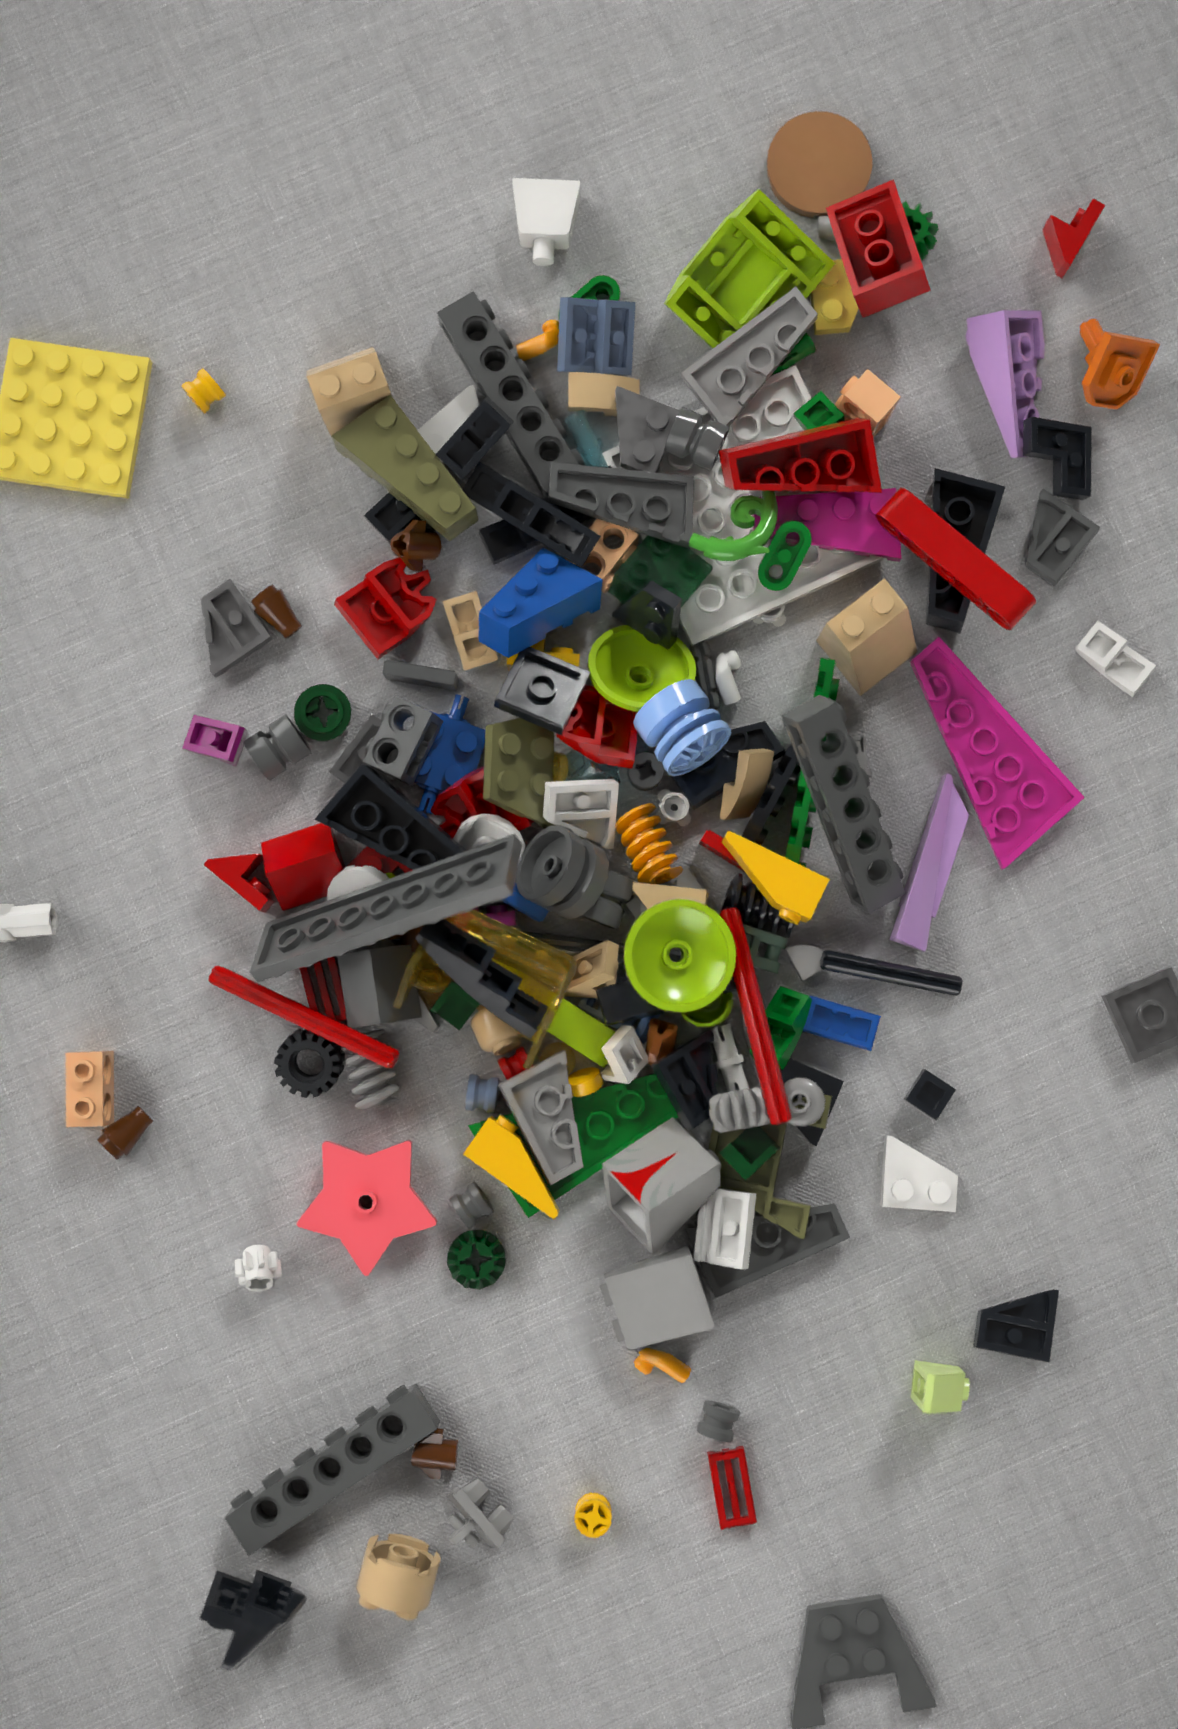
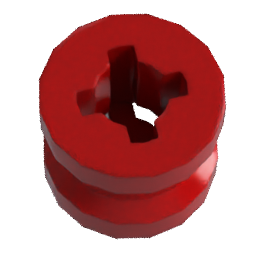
M523 1046L516 1049L515 1055L509 1058L502 1057L497 1060L507 1080L534 1066Z

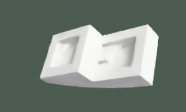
M1097 620L1076 646L1075 651L1109 681L1131 697H1134L1155 671L1156 665L1126 645L1127 640Z

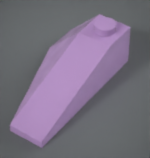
M1002 310L967 318L966 341L970 349V356L1011 458L1028 457L1023 456V421L1030 417L1039 418V412L1034 406V397L1037 391H1041L1042 379L1036 377L1037 360L1044 359L1041 311Z

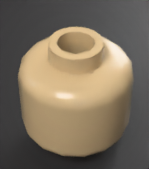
M480 1004L477 1008L478 1012L471 1019V1028L481 1049L486 1052H493L495 1056H499L517 1048L521 1043L519 1039L523 1034Z

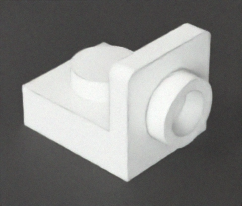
M622 1025L601 1048L609 1063L601 1072L605 1081L630 1084L649 1062L648 1056L633 1026Z

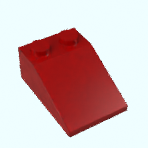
M894 179L826 207L851 290L862 318L931 291Z

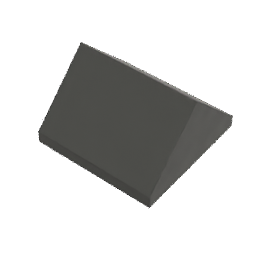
M411 944L373 948L338 956L348 1027L358 1028L422 1018Z

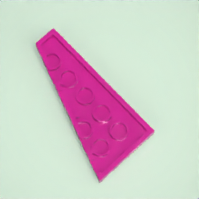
M937 637L912 659L910 664L1000 869L1003 870L1085 797L940 637Z

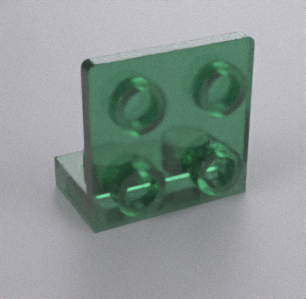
M647 535L614 574L608 592L619 601L625 603L635 592L640 591L647 583L653 581L682 598V608L708 577L713 567L691 549Z

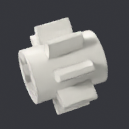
M253 1245L243 1251V1259H236L234 1261L235 1276L239 1279V1285L245 1284V1287L250 1291H265L272 1287L273 1277L282 1276L281 1260H278L277 1252H271L270 1248L265 1245Z

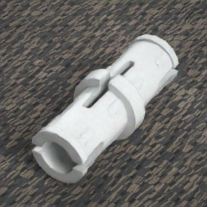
M731 1023L721 1025L724 1041L721 1040L718 1027L708 1029L712 1030L714 1034L713 1046L718 1058L715 1064L717 1069L721 1068L727 1092L736 1091L735 1082L738 1083L739 1090L749 1089L741 1062H744L742 1054H738L731 1030Z

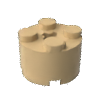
M389 1534L388 1540L378 1541L379 1535L371 1537L367 1542L356 1587L360 1594V1605L372 1610L382 1608L393 1611L402 1619H416L418 1612L426 1609L430 1604L441 1560L439 1553L436 1551L435 1556L428 1552L429 1544L407 1535Z

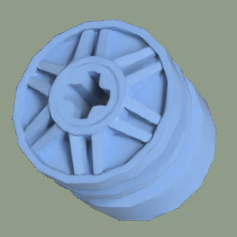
M692 679L681 680L658 692L643 705L633 721L634 728L647 746L656 747L654 751L655 757L663 763V768L667 774L673 777L684 775L707 762L721 750L731 736V728L725 721L721 720V715L717 710L708 709L710 705L709 698L697 682Z

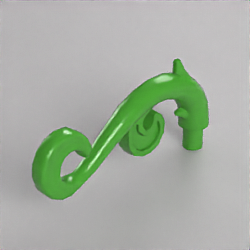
M762 491V498L752 495L742 496L735 500L731 506L730 519L735 526L742 529L754 527L755 518L751 515L756 514L760 516L758 526L749 535L733 540L732 536L719 539L714 536L706 538L693 533L689 541V547L704 552L705 557L719 561H735L756 554L768 553L769 548L763 546L773 534L778 516L775 491Z

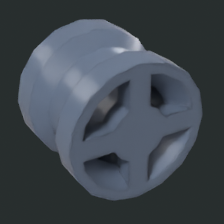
M470 1074L465 1110L473 1111L476 1108H482L487 1113L495 1114L499 1077H491L485 1080L480 1079L478 1075Z

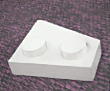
M885 1135L880 1205L891 1208L956 1212L958 1175L895 1137Z

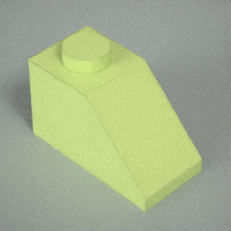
M915 1360L910 1397L923 1413L933 1414L961 1411L962 1400L967 1401L969 1397L970 1381L969 1378H965L966 1373L959 1366Z

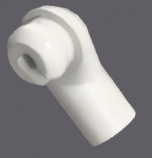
M733 650L726 654L722 652L716 658L715 681L725 705L735 703L741 699L731 670L739 669L741 662L737 652Z

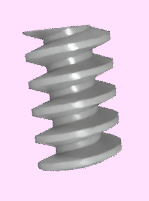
M383 1028L363 1034L376 1040L385 1031ZM341 1047V1051L343 1052H352L344 1047ZM354 1052L350 1058L344 1061L346 1066L357 1067V1070L348 1075L349 1080L361 1082V1084L352 1089V1094L364 1095V1098L355 1104L356 1108L368 1109L401 1100L391 1098V1095L400 1089L399 1085L387 1084V1081L396 1075L395 1071L384 1070L383 1066Z

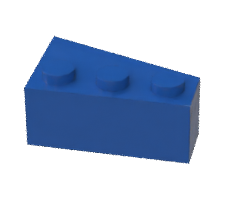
M542 548L479 611L478 641L509 658L545 639L546 633L559 626L566 628L572 625L573 619L588 611L592 614L600 610L603 579Z

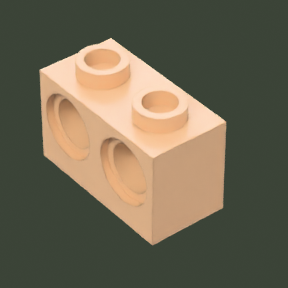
M867 369L859 379L855 375L849 379L840 391L842 395L836 401L835 406L844 414L845 421L855 418L870 419L874 438L887 424L901 396Z
M596 519L589 529L601 537L584 565L596 563L600 566L601 572L597 577L603 579L602 592L605 594L616 581L617 576L614 573L622 563L628 566L640 550L637 547L639 534L633 530ZM615 535L623 540V544L617 549H610L605 546L604 540L608 536Z
M114 1051L66 1053V1127L106 1126L114 1123Z

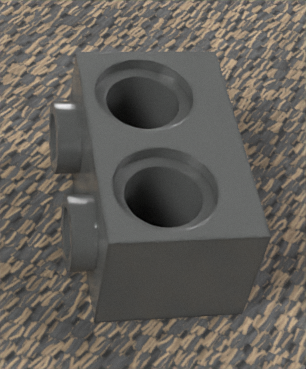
M395 696L392 703L388 704L382 713V723L376 736H373L366 746V756L363 762L412 786L444 721L434 713ZM414 716L412 727L403 731L405 720ZM394 749H398L396 760L388 764L387 757L389 753Z

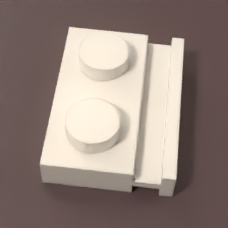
M718 1188L703 1203L698 1213L693 1261L707 1262L736 1269H748L756 1193Z

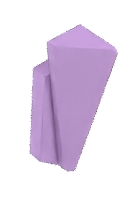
M946 773L941 777L904 888L906 894L901 897L900 909L889 939L925 952L927 947L931 918L936 917L969 817L953 784L951 774Z

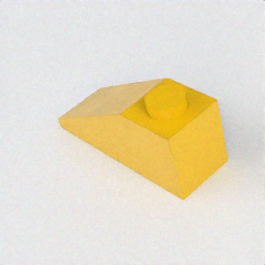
M728 830L723 838V845L770 905L780 910L778 916L796 925L800 921L807 923L811 920L830 879Z
M501 1114L497 1119L490 1116L463 1155L555 1220L559 1214V1208L521 1136L515 1133L518 1126Z

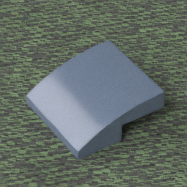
M560 297L557 371L632 376L636 302Z

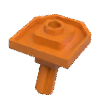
M1090 319L1080 325V335L1090 352L1085 357L1089 367L1082 381L1085 399L1092 406L1117 410L1137 395L1160 344L1150 339L1104 332L1098 320Z

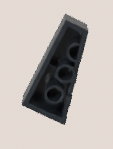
M935 468L932 482L931 509L978 549L986 553L1005 486ZM929 567L926 624L961 634L971 601Z
M363 763L314 819L412 870L467 851L377 771Z

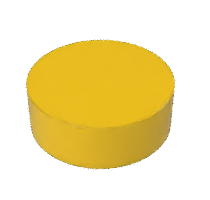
M596 1067L580 1069L568 1076L573 1097L590 1095L598 1091L604 1083L600 1070Z

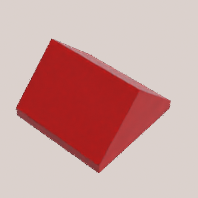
M322 823L261 843L265 874L282 911L327 897L328 887L332 879L345 868L333 828Z

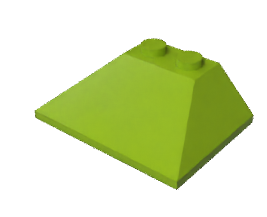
M757 189L722 221L682 270L664 304L713 349L793 288L797 287L807 299L836 263L760 189Z

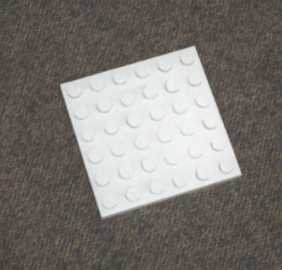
M796 365L769 377L729 426V431L721 450L804 431L794 418L793 413L807 403L811 396ZM704 407L694 411L702 415V423L705 424L709 420L714 421ZM619 446L602 453V459L606 467L611 465L615 469H624L620 466ZM665 452L657 473L694 476L693 533L706 538L714 536L719 539H725L732 536L733 540L743 538L753 531V527L742 529L734 525L730 519L731 506L735 500L742 496L762 497L761 490H733L725 487L719 456L714 467L709 471L696 465L692 461L691 454L682 459ZM782 490V491H775V495H776V496H784V495L829 493V492H836V491H815V492H808V491H786V490ZM638 532L663 587L682 598L679 621L692 646L702 641H708L756 619L760 615L769 613L784 604L793 602L886 559L872 555L869 557L855 555V552L838 549H821L819 546L810 545L791 584L783 590L772 591L765 588L758 577V566L764 554H756L735 561H719L705 557L704 552L692 547L688 549ZM769 539L763 547L768 548L771 540ZM773 565L769 569L770 576L775 578L779 577L783 572L780 565Z

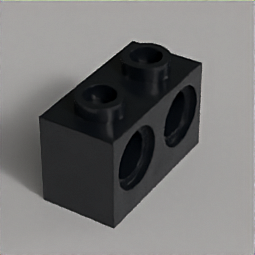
M487 396L435 455L463 480L514 421Z

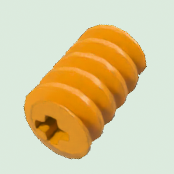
M646 803L633 808L620 817L616 822L615 829L618 834H621V843L624 847H627V857L633 860L631 866L635 872H638V882L657 885L678 877L682 873L683 868L681 866L671 868L670 865L677 861L678 856L676 854L665 855V852L671 849L673 845L671 841H659L667 834L665 828L654 830V827L662 820L659 815L648 816L656 809V806L653 803Z

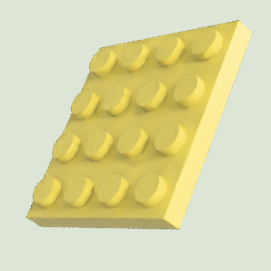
M10 338L0 391V480L129 499L153 363L150 358Z

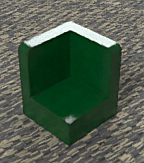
M452 979L430 1008V1011L438 1014L460 1031L475 1009L479 1007L480 1003L466 993Z
M758 1126L745 1129L720 1154L746 1181L780 1147Z

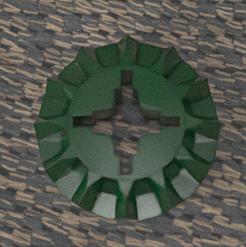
M318 684L307 688L298 697L294 707V719L297 727L305 736L312 740L328 742L331 739L342 736L347 726L350 725L352 708L347 696L340 689L328 684ZM320 699H323L327 709L338 711L334 712L333 715L327 716L326 727H324L319 717L308 716L320 710Z
M478 1229L460 1234L452 1242L447 1255V1265L452 1278L464 1288L480 1290L494 1284L502 1275L506 1263L505 1250L499 1239L490 1232ZM473 1244H476V1250H478L480 1256L492 1257V1259H487L486 1262L481 1263L479 1275L474 1270L473 1264L461 1263V1261L471 1257Z

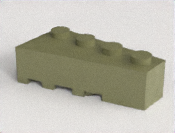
M388 395L331 436L336 450L340 454L354 462L361 471L385 487L391 495L411 508L417 516L426 521L427 524L448 541H451L478 521L476 507L391 395Z

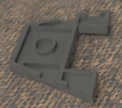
M881 1594L807 1606L800 1649L801 1657L798 1677H796L794 1688V1703L790 1714L792 1729L826 1725L819 1687L821 1684L889 1673L896 1674L900 1705L903 1712L936 1707V1701Z

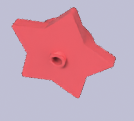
M407 1140L369 1155L331 1141H325L322 1144L323 1189L296 1223L300 1228L340 1239L364 1276H368L393 1238L431 1228L437 1224L435 1216L411 1187L412 1141ZM368 1195L372 1198L373 1205L371 1208L365 1209L361 1206L359 1202L361 1196Z

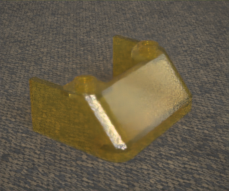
M473 909L469 912H460L444 918L497 950L492 961L521 977L522 981L518 989L548 1006L537 1031L531 1039L517 1031L522 1037L533 1041L523 1066L530 1070L576 973L577 964L568 953ZM419 945L406 967L393 1007L399 1010L413 986L425 992L439 993L447 988L451 980L454 981L438 966L421 945Z

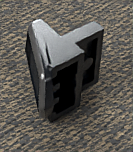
M260 1570L256 1571L252 1583L220 1571L216 1572L199 1619L206 1621L215 1629L233 1631L222 1662V1669L231 1671L239 1668L291 1622L307 1601L306 1596L301 1591L291 1587L292 1582Z

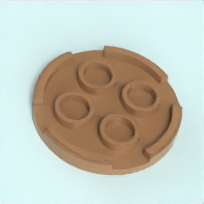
M815 111L792 118L778 130L770 144L766 162L771 190L777 199L789 210L805 217L814 218V216H827L826 207L864 192L870 180L873 160L865 135L854 123L835 113Z

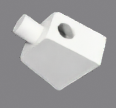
M512 178L520 247L533 248V263L535 265L551 266L554 264V249L566 250L570 247L580 203V181Z

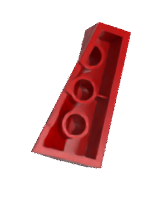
M850 419L718 451L725 487L733 490L882 493L870 419Z

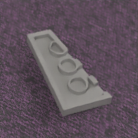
M795 287L681 372V378L715 421L730 426L814 324L818 313L799 289Z

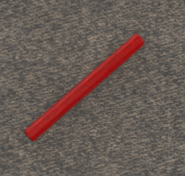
M727 908L722 910L719 915L729 927L735 943L736 963L733 976L769 1120L772 1125L784 1124L789 1122L792 1116L743 922L738 908Z
M217 965L209 975L208 980L211 984L385 1068H393L399 1058L398 1050L231 970Z

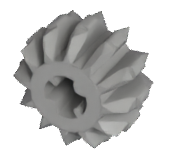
M761 1087L717 1094L709 1100L710 1119L713 1121L714 1129L720 1133L748 1129L770 1123Z

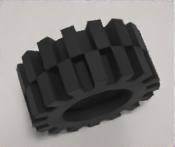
M300 1028L294 1031L292 1035H289L277 1050L278 1055L274 1059V1064L278 1065L275 1070L276 1077L281 1075L283 1079L280 1081V1084L283 1087L288 1084L291 1087L289 1092L294 1095L299 1091L301 1092V1097L305 1098L309 1094H313V1097L320 1096L323 1091L326 1093L339 1079L344 1069L342 1063L345 1060V1053L341 1054L340 1052L342 1046L306 1029L301 1031ZM304 1049H312L318 1052L323 1059L322 1071L314 1075L302 1072L297 1065L298 1053Z

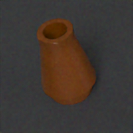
M272 584L252 599L251 603L256 608L254 612L280 632L285 639L291 637L302 627L282 589L277 590Z
M137 1106L127 1115L102 1129L103 1134L97 1140L118 1160L124 1154L128 1156L153 1120L142 1108Z

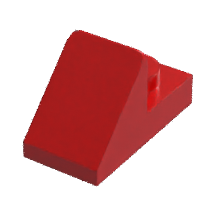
M1093 198L1086 210L1079 207L1070 224L1053 215L1049 216L1043 227V234L1056 276L1064 277L1104 209L1105 204Z
M248 854L208 859L203 864L259 911L266 913L275 902L267 896L271 890L256 877H253L251 881L248 880L250 875L263 861V855Z

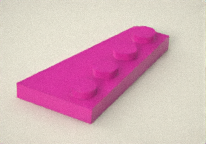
M896 488L882 489V493L829 492L776 496L778 516L773 534L769 539L772 540L777 528L782 523L789 520H797L805 524L809 529L811 545L819 546L821 549H838L855 552V555L867 557L872 555L887 558L889 561L900 562L902 559L900 541L885 530L875 518L876 513L896 493ZM756 514L752 515L755 518L753 531L760 522V516ZM796 532L788 533L785 539L786 542L798 543L799 534Z

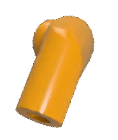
M555 319L546 321L542 325L543 334L517 344L516 350L519 358L527 361L544 354L558 345L559 321Z
M648 1347L641 1349L638 1352L640 1355L634 1360V1366L645 1375L650 1374L653 1367L656 1366L680 1383H684L691 1373V1368L672 1354Z

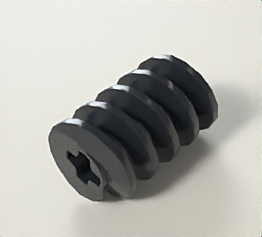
M737 873L731 880L720 913L727 906L738 908L740 912H744L745 924H749L753 917L757 916L758 928L762 929L768 921H771L772 933L776 934L783 925L786 929V938L790 937L795 924L778 916L780 910L770 905L763 894L757 890L756 885L751 879L745 886L743 885V875L741 873Z

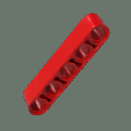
M900 487L876 513L875 518L885 530L1004 629L1011 631L1037 603L1035 597L1028 589L907 489Z

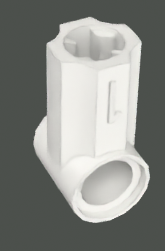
M44 903L25 906L0 904V943L17 941V938L56 935L58 917L54 904Z

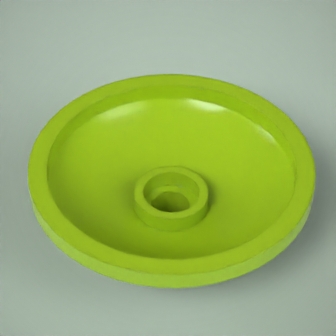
M621 625L603 633L592 645L588 657L589 677L596 690L611 703L638 712L647 701L666 687L681 680L692 679L695 681L696 664L693 655L678 637L677 641L668 650L659 644L649 642L643 634L628 625Z
M687 899L663 901L644 911L630 928L624 946L625 971L635 991L650 1004L672 1012H689L713 1002L729 984L736 963L734 939L725 921L710 907ZM677 947L681 951V958L673 962L669 957V953L673 948Z

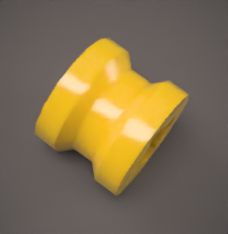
M204 368L197 372V378L192 382L186 381L181 385L185 393L204 414L210 410L212 402L222 400L226 396Z
M594 1492L584 1494L575 1506L576 1527L581 1534L587 1537H600L610 1528L612 1508L604 1495Z

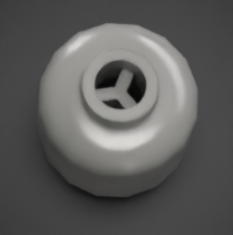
M796 1077L786 1081L784 1088L792 1116L788 1123L794 1126L814 1124L821 1118L825 1110L826 1099L823 1090L817 1083L807 1078ZM798 1095V1101L793 1103V1098ZM802 1095L806 1097L807 1103L802 1101ZM799 1104L804 1106V1108L797 1109L795 1107Z

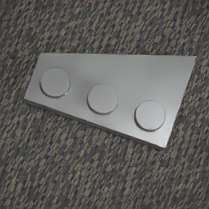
M564 1050L498 1085L547 1183L550 1185L583 1168L577 1123L574 1120L571 1084H569L567 1074V1057Z

